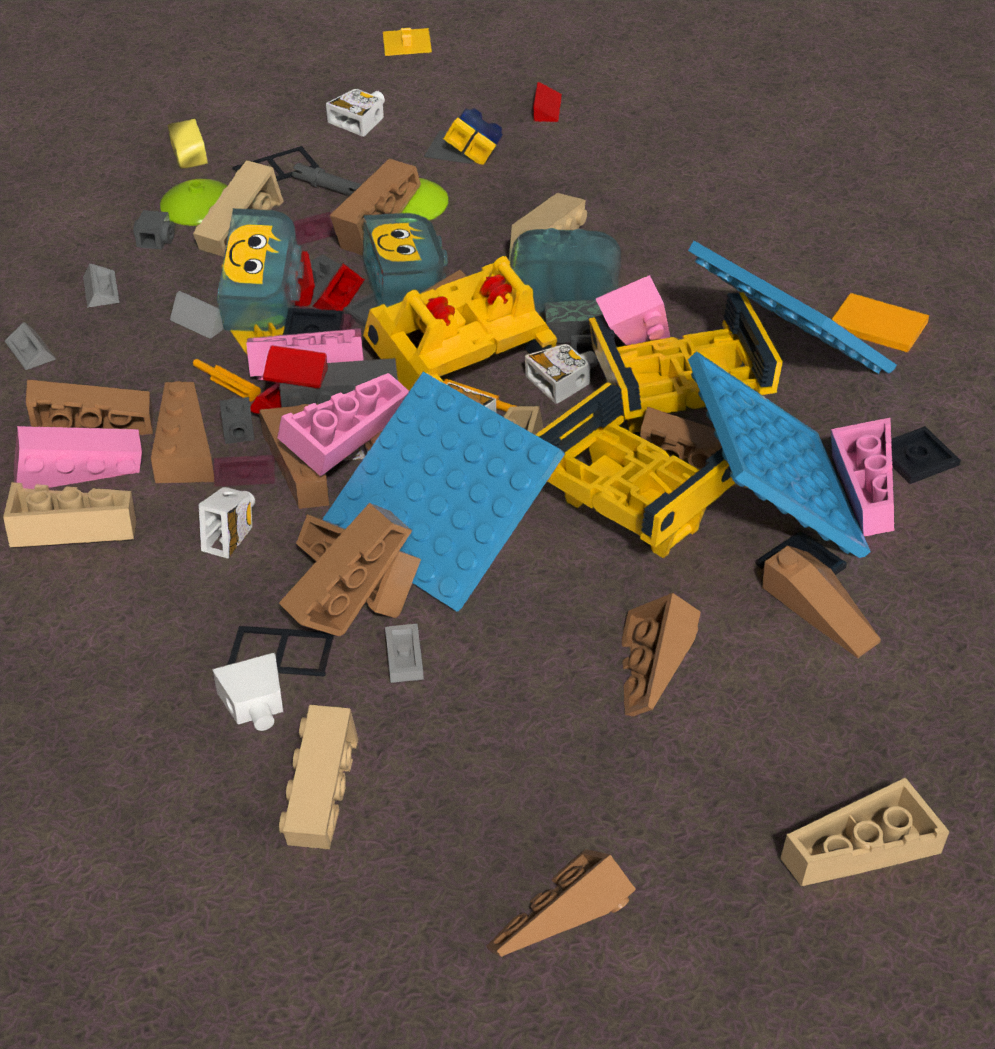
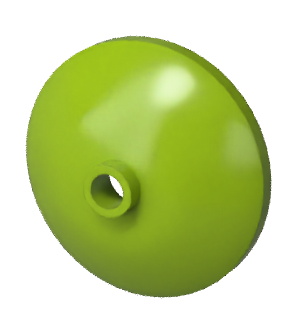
M419 178L421 182L420 187L394 223L419 224L438 217L448 206V194L435 182Z
M192 179L179 183L168 190L162 197L160 210L161 212H168L170 221L174 223L197 226L208 214L209 209L216 203L227 185L212 179Z

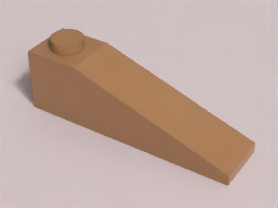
M786 546L765 561L763 589L851 654L859 658L881 642L880 637L833 571L810 553Z
M674 593L628 611L622 636V646L630 647L631 650L630 658L627 657L623 660V669H631L632 674L624 684L625 715L636 716L653 710L695 640L701 612Z
M585 849L551 879V881L558 884L555 889H550L543 894L539 893L530 901L532 903L530 907L533 911L529 915L522 913L514 917L486 947L493 954L502 957L606 915L609 912L619 911L629 902L628 896L636 889L610 854Z

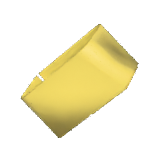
M191 119L168 124L171 145L175 156L176 153L178 154L176 159H179L177 160L179 168L183 169L208 164L204 142L196 120Z

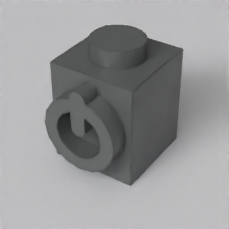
M143 210L133 227L136 246L139 248L162 250L165 244L172 243L175 235V224L173 221H170L168 212Z
M233 396L229 400L220 401L225 444L255 440L249 397L237 398Z

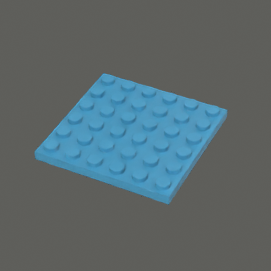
M693 241L688 249L689 252L697 256L695 260L697 264L721 278V280L733 286L736 290L744 292L747 297L762 307L778 314L781 318L795 324L812 336L821 339V341L829 346L840 350L855 361H859L867 368L878 374L881 370L890 373L896 368L897 365L822 313L696 241Z
M696 351L688 359L692 369L691 376L698 384L700 390L698 394L707 407L706 415L714 425V435L721 443L723 448L722 456L730 466V476L733 481L740 487L747 486L753 490L759 499L763 501L769 500L781 513L791 514L803 527L808 528L810 526L824 540H832L846 554L851 552L858 558L868 555L871 552L819 434Z
M422 372L322 520L347 528L369 503L390 510L412 530L400 551L421 559L412 583L457 612L464 606L565 453L445 383Z

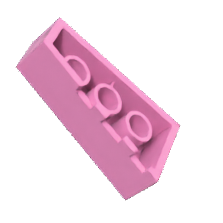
M650 275L596 298L608 326L626 345L670 337L664 303Z
M361 328L248 338L246 342L250 377L257 376V380H263L268 351L272 345L322 352L327 355V363L364 360Z
M387 373L355 386V390L351 392L335 394L331 396L329 401L316 405V403L304 407L302 412L294 415L288 413L281 416L277 438L319 476H322L382 431L409 393V390Z
M890 418L831 429L832 457L864 537L894 531Z
M17 426L13 470L14 482L22 483L23 488L34 489L36 484L48 485L50 488L139 473L142 456L139 430Z

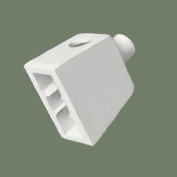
M274 653L213 669L217 694L237 724L253 721L255 728L260 731L267 730L273 726V715L283 712L276 656Z

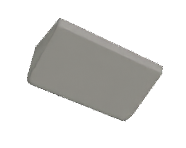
M89 264L83 276L87 308L119 303L115 271Z
M181 291L176 293L170 318L171 321L208 338L214 337L223 330L221 310Z
M25 322L5 340V343L25 370L56 359L36 331Z

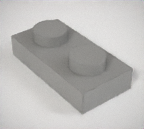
M418 623L385 627L390 682L424 680Z

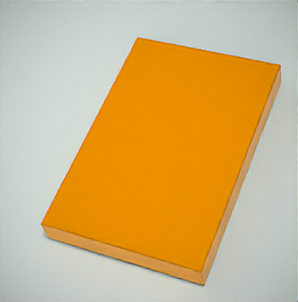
M850 293L831 320L857 338L909 352L927 325L929 315Z

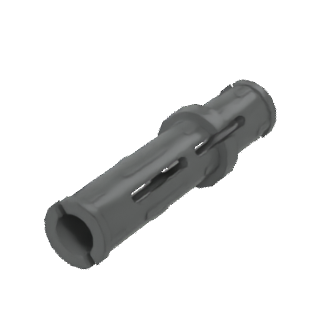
M296 163L293 168L301 172L292 171V176L295 179L309 182L311 186L316 188L320 186L350 196L362 185L326 173L322 168L317 167L314 169L302 163Z

